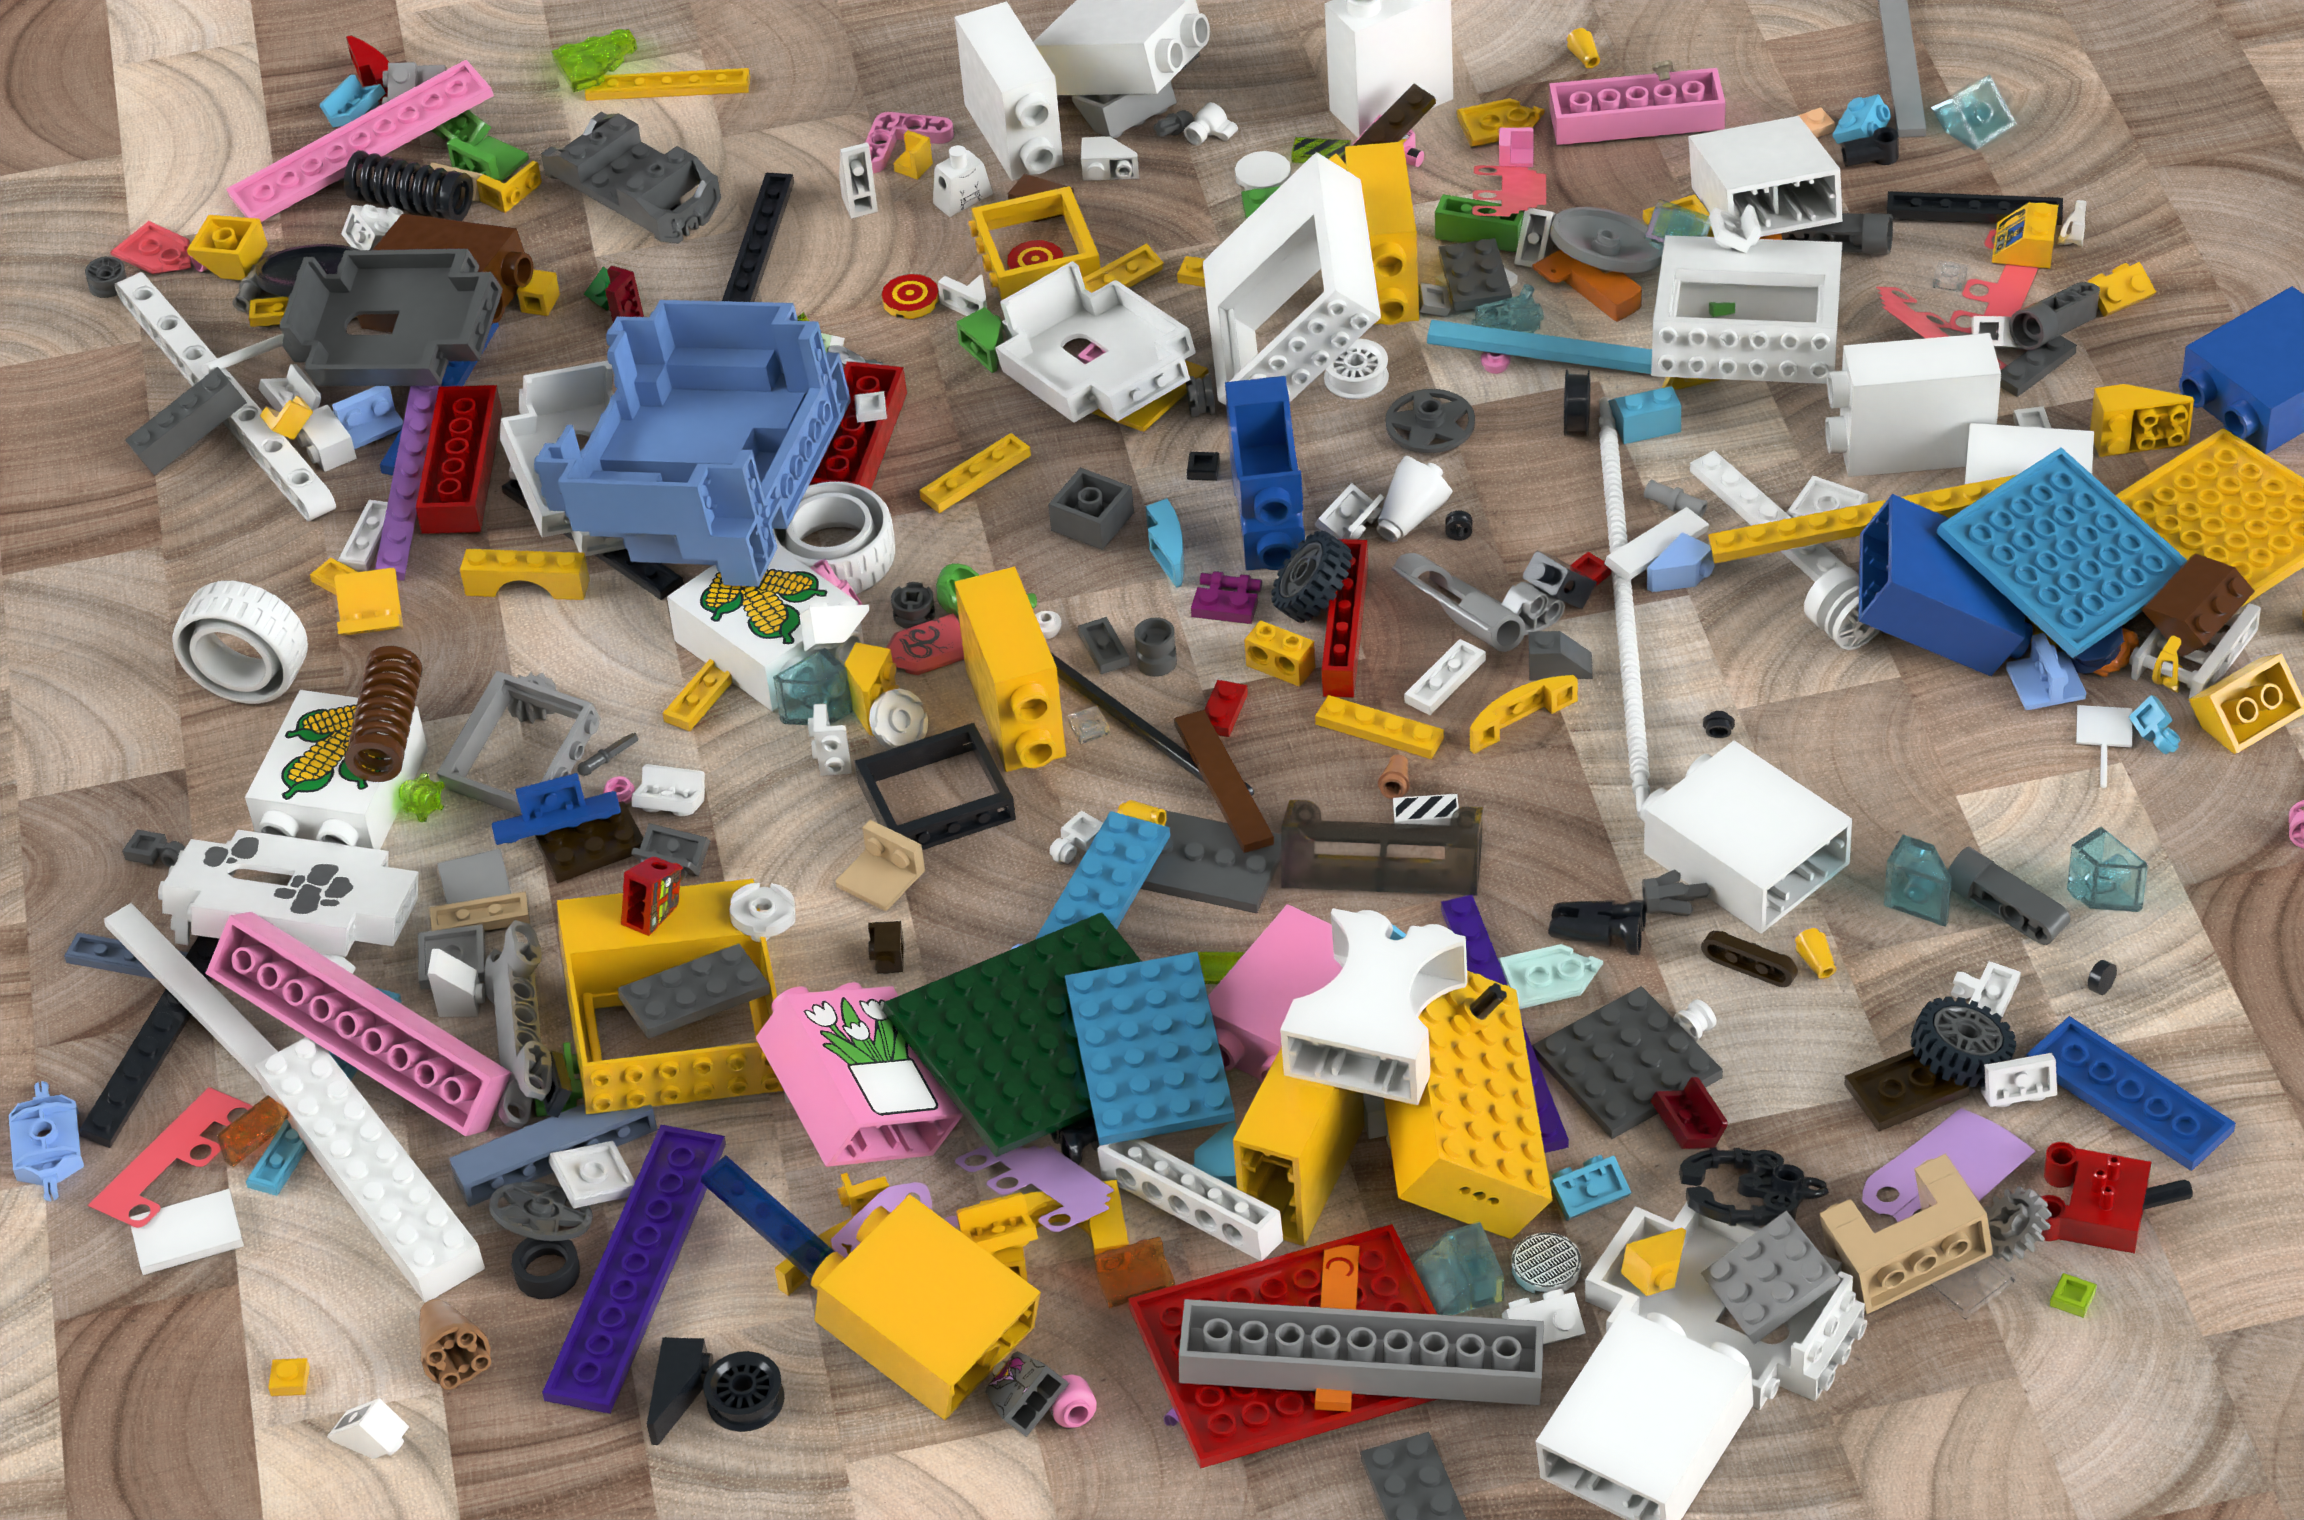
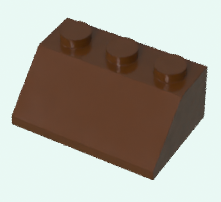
M2195 553L2141 610L2167 641L2171 636L2181 639V645L2177 653L2184 657L2204 647L2255 591L2235 567Z

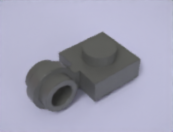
M137 829L122 852L125 860L153 865L160 856L162 863L170 867L176 864L179 852L184 850L185 846L177 841L168 843L165 834Z

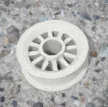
M1359 338L1325 369V385L1333 394L1346 399H1364L1374 396L1382 391L1388 383L1389 373L1386 368L1388 355L1385 349L1378 343Z

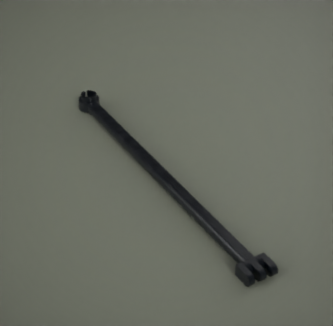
M1051 653L1059 678L1205 783L1188 751ZM1244 782L1251 796L1254 795L1252 787Z

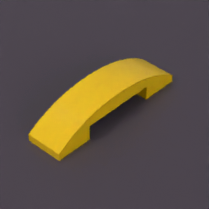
M1574 675L1545 678L1522 685L1500 696L1489 704L1473 721L1470 727V751L1475 754L1500 741V729L1543 707L1553 714L1577 702L1578 679Z

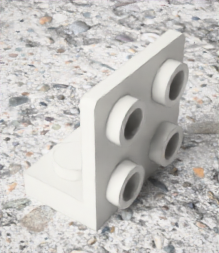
M369 204L364 206L352 205L341 234L351 247L359 250H373L401 214L404 213L395 207L385 209Z

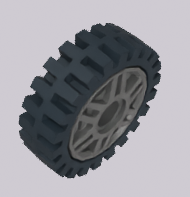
M1316 531L1314 535H1308L1306 541L1302 540L1298 544V549L1294 548L1290 552V559L1286 558L1283 562L1284 568L1279 569L1277 573L1279 578L1274 580L1273 586L1275 588L1271 592L1273 605L1282 613L1300 623H1305V621L1312 620L1313 616L1317 617L1320 615L1321 608L1325 610L1329 606L1328 601L1335 599L1337 596L1335 592L1337 589L1341 590L1344 585L1342 580L1347 579L1349 573L1346 570L1350 569V560L1352 559L1350 548L1326 531Z
M1952 996L1945 997L1944 1000L1939 997L1934 999L1933 1002L1929 1001L1923 1007L1916 1020L1910 1042L1911 1047H1914L1913 1052L1915 1056L1921 1057L1920 1062L1923 1066L1931 1065L1929 1071L1935 1075L1938 1072L1943 1073L1942 1079L1949 1081L1950 1077L1955 1079V1084L1961 1086L1966 1081L1968 1087H1976L1977 1083L1981 1087H1985L1984 1065L2012 1060L2016 1048L2014 1032L2009 1031L2010 1025L2007 1022H2001L2002 1017L1998 1013L1990 1014L1991 1008L1984 1006L1982 1009L1979 1008V1002L1971 1000L1970 1004H1967L1965 998L1958 997L1956 1002Z

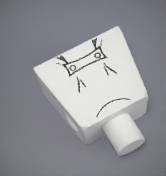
M960 145L951 147L949 149L950 158L937 164L934 169L933 204L949 217L993 194L983 162Z

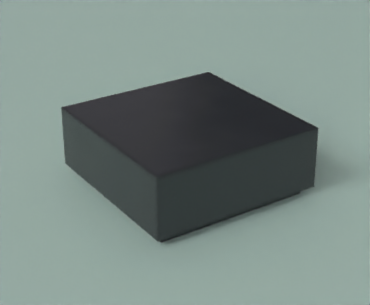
M1190 452L1187 480L1217 481L1220 453Z

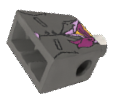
M1017 1351L1012 1354L1008 1361H1001L995 1365L993 1369L994 1378L986 1387L985 1392L1000 1417L1027 1437L1070 1383L1044 1363Z

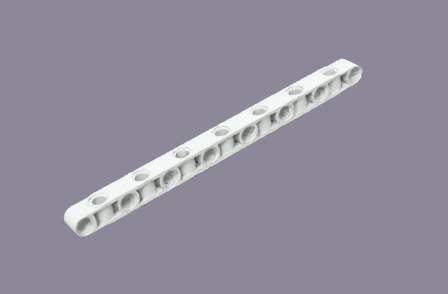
M142 272L115 283L116 292L123 305L186 380L194 386L206 375L202 373L201 365L217 358L160 291ZM221 369L247 402L223 421L226 427L307 521H311L336 509L335 500L327 486L283 435L272 431L260 417L262 410L227 369Z

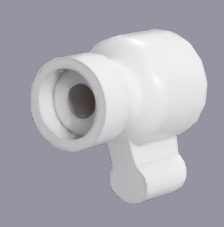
M1209 102L1195 115V122H1191L1184 129V135L1190 143L1199 146L1207 139V135H1215L1221 140L1227 141L1238 131V126L1227 119L1226 113L1219 105Z

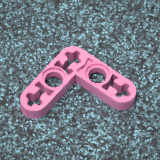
M884 112L877 115L865 143L868 142L873 173L884 170L896 141L904 140V133L907 130L929 137L930 143L944 144L951 141L954 137L952 121L945 117ZM913 126H919V127H920V128H918V129H908V128L913 127ZM878 141H886V143L883 144H874Z

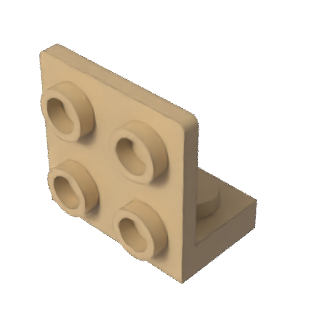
M869 820L862 827L865 850L835 882L837 888L887 911L925 872L922 845Z

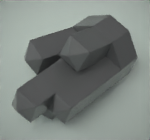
M1675 869L1657 878L1643 879L1642 896L1646 903V914L1666 913L1689 916L1693 911L1691 902L1687 901L1707 898L1711 888L1707 883L1685 885L1683 882L1679 883L1681 874Z

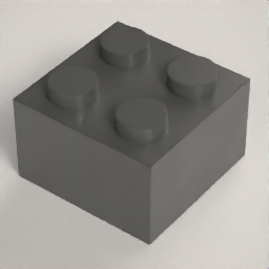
M1080 467L1048 504L1051 531L1103 550L1134 514L1132 486Z

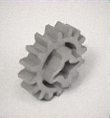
M2018 1186L2014 1194L2009 1189H2006L2002 1199L1994 1196L1992 1208L1985 1206L1984 1210L1988 1218L1993 1256L1998 1260L2003 1257L2007 1262H2010L2014 1254L2019 1259H2023L2026 1249L2034 1252V1243L2045 1240L2041 1233L2042 1230L2050 1229L2051 1225L2045 1220L2051 1217L2052 1213L2046 1208L2048 1203L2031 1188L2025 1191L2021 1186Z

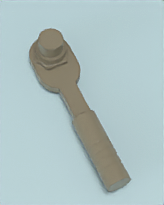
M1669 60L1652 65V69L1658 75L1659 81L1669 80V72H1676L1673 69L1672 61Z

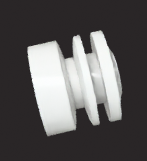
M1840 566L1829 570L1809 590L1804 602L1806 616L1821 630H1824L1841 648L1846 650L1860 648L1879 633L1880 630L1859 622V574L1852 568Z

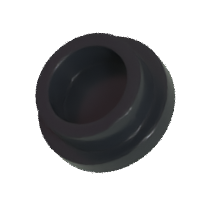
M1713 711L1703 718V727L1706 729L1708 736L1725 738L1731 735V731L1735 727V719L1724 711Z

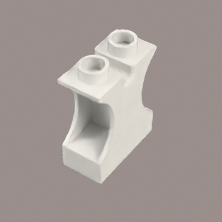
M1333 908L1331 911L1334 959L1343 969L1333 981L1322 989L1304 997L1293 999L1280 1029L1284 1076L1418 1105L1430 1077L1428 1028L1419 1020L1418 1016L1436 998L1450 991L1466 987V936L1454 934L1450 929L1441 925L1428 924L1423 927L1410 926L1407 935L1403 939L1391 940L1393 927L1384 915L1371 910H1362L1354 913Z

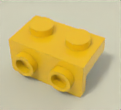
M2140 262L2131 266L2128 263H2124L2113 269L2112 274L2108 276L2101 273L2087 281L2100 288L2098 308L2103 317L2148 299L2156 293Z
M1022 1192L956 1211L960 1232L991 1255L997 1250L1008 1247H1023L1029 1241L1038 1239L1036 1226L1028 1213L1025 1197Z

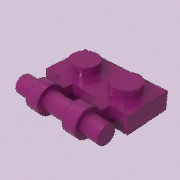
M1213 571L1212 574L1201 573L1200 585L1210 586V588L1197 587L1191 606V617L1252 624L1258 605V594L1249 593V591L1261 592L1262 580L1253 579L1250 575L1240 574V577L1227 576L1219 571ZM1222 587L1237 589V592L1222 590Z

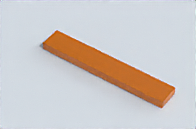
M1343 1245L1324 1250L1321 1308L1356 1310L1359 1246ZM1335 1257L1346 1258L1353 1264V1273L1349 1277L1346 1276L1350 1271V1266L1344 1261L1332 1262L1329 1269L1325 1268L1327 1262ZM1316 1388L1315 1409L1351 1412L1352 1391Z

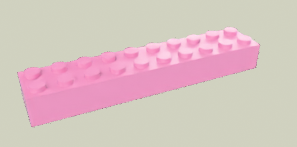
M246 912L229 916L205 974L462 1135L470 1136L487 1131L512 1072L255 913Z

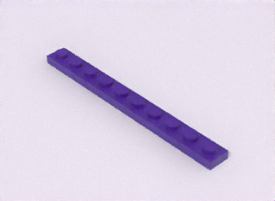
M1473 895L1441 901V912L1448 929L1454 934L1466 936L1467 970L1500 984L1508 985ZM1522 1022L1544 1153L1569 1148L1568 1136Z

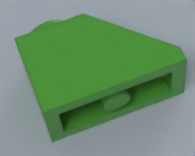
M983 307L956 322L958 341L966 351L991 373H994L999 365L995 347L1004 343V327L998 315L992 314L987 308Z

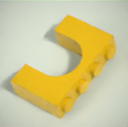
M1117 1179L1102 1181L1114 1189L1113 1192L1107 1194L1111 1198L1110 1201L1104 1203L1109 1209L1076 1224L1091 1239L1097 1271L1131 1265L1129 1241ZM1043 1191L1023 1194L1028 1213L1036 1229L1043 1226L1038 1221L1041 1216L1063 1207V1205ZM1057 1214L1049 1218L1048 1222L1069 1223L1071 1217L1066 1214ZM1008 1247L997 1250L992 1254L993 1257L1028 1282L1023 1247Z

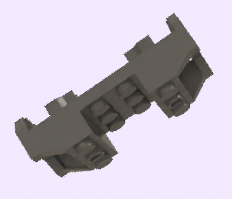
M601 111L591 118L584 133L564 148L551 146L541 153L544 173L547 177L563 181L652 232L655 239L660 242L679 244L683 241V235H690L688 227L697 230L699 225L704 226L709 222L721 200L718 176L712 174L696 156L678 146L666 154L655 150L641 142L638 124L619 113L607 115ZM699 185L693 197L681 204L680 197Z

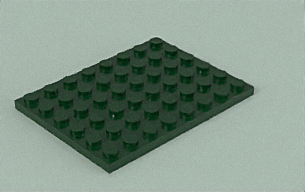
M1103 912L885 1001L882 1011L994 1156L998 1157L1093 1115L1065 975L1142 962V960Z

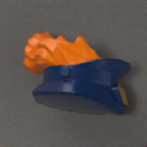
M2120 626L2076 657L2072 658L2068 653L2066 654L2070 657L2077 673L2087 674L2093 672L2097 675L2108 677L2109 673L2120 671V668L2128 665L2135 647H2139V639L2135 632Z

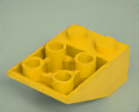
M2128 384L2094 388L2090 431H2094V445L2099 457L2189 445L2194 398Z

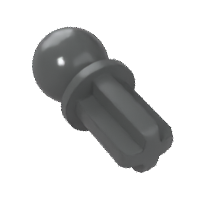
M1186 110L1171 113L1165 119H1161L1158 123L1154 124L1153 130L1156 131L1159 137L1169 134L1176 136L1184 131L1191 122H1194V117Z

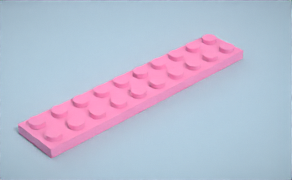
M464 60L230 186L226 190L231 200L246 218H257L263 222L267 218L343 178L348 161L356 151L364 150L369 155L377 153L381 157L385 156L398 147L409 143L422 134L433 130L446 121L493 97V91L467 60ZM359 164L357 170L361 169L363 164Z

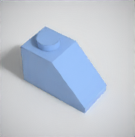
M1682 532L1647 567V590L1658 592L1696 587L1704 577H1709L1714 569L1715 564L1710 545Z

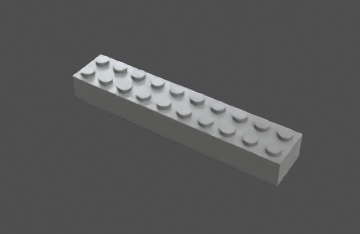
M1185 1299L1179 1349V1383L1316 1391V1388L1352 1391V1394L1540 1405L1544 1321Z

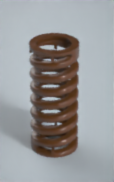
M382 646L370 652L366 660L365 673L363 674L345 755V763L350 772L366 781H389L397 777L402 770L404 751L410 732L409 726L412 722V714L418 694L417 690L423 670L420 659L413 652L403 647ZM387 659H398V660H402V661H404V662H406V663H403V662H400V661L387 660ZM388 671L398 672V673H401V674H403V675H400V674H397V673H390V672H388ZM369 755L374 756V757H377V758H390V759H385V760H383V759H376V758L370 757ZM362 765L370 769L381 770L382 772H374L364 768Z

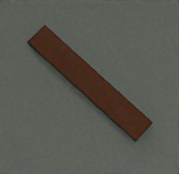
M1200 710L1175 717L1174 726L1243 853L1274 845V836L1205 711Z

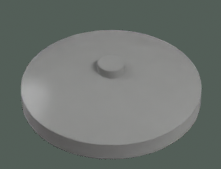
M1576 207L1559 212L1553 219L1550 236L1555 245L1567 255L1585 264L1609 271L1638 273L1652 270L1662 262L1664 240L1652 227L1629 215L1602 208Z

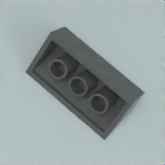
M217 367L137 429L125 441L155 476L247 402L219 367Z

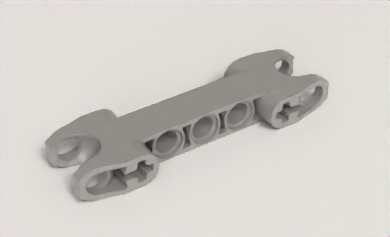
M514 920L505 933L503 951L494 949L485 961L484 984L486 996L495 1004L500 1065L512 1072L497 1106L498 1115L505 1126L522 1129L530 1118L533 1098L542 1101L551 1090L552 1061L550 1051L541 1043L534 970L541 962V946L537 934L530 924ZM516 932L525 935L528 943L518 942ZM508 1105L518 1107L520 1118L510 1114L507 1108Z

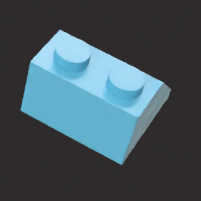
M1672 386L1608 401L1612 410V416L1615 419L1616 430L1623 444L1681 432L1682 405Z

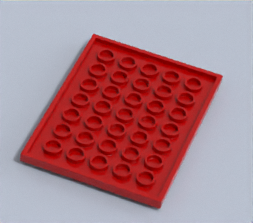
M1393 1224L1128 1298L1130 1312L1200 1469L1438 1400L1431 1398L1352 1394L1351 1412L1315 1409L1316 1391L1179 1383V1349L1185 1299L1321 1308L1324 1250L1343 1245L1359 1246L1356 1310L1438 1315ZM1343 1257L1332 1258L1325 1267L1329 1269L1332 1262L1344 1261L1350 1266V1271L1346 1276L1349 1277L1354 1270L1352 1262Z

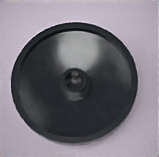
M314 244L278 251L261 260L256 266L257 283L260 288L269 293L289 297L304 257H315L326 274H337L338 265L342 260L344 251L359 249L344 245Z

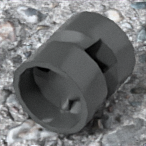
M1155 617L1145 619L1137 624L1134 636L1139 670L1145 675L1152 677L1164 676L1172 672L1177 665L1175 630L1172 623L1166 619Z

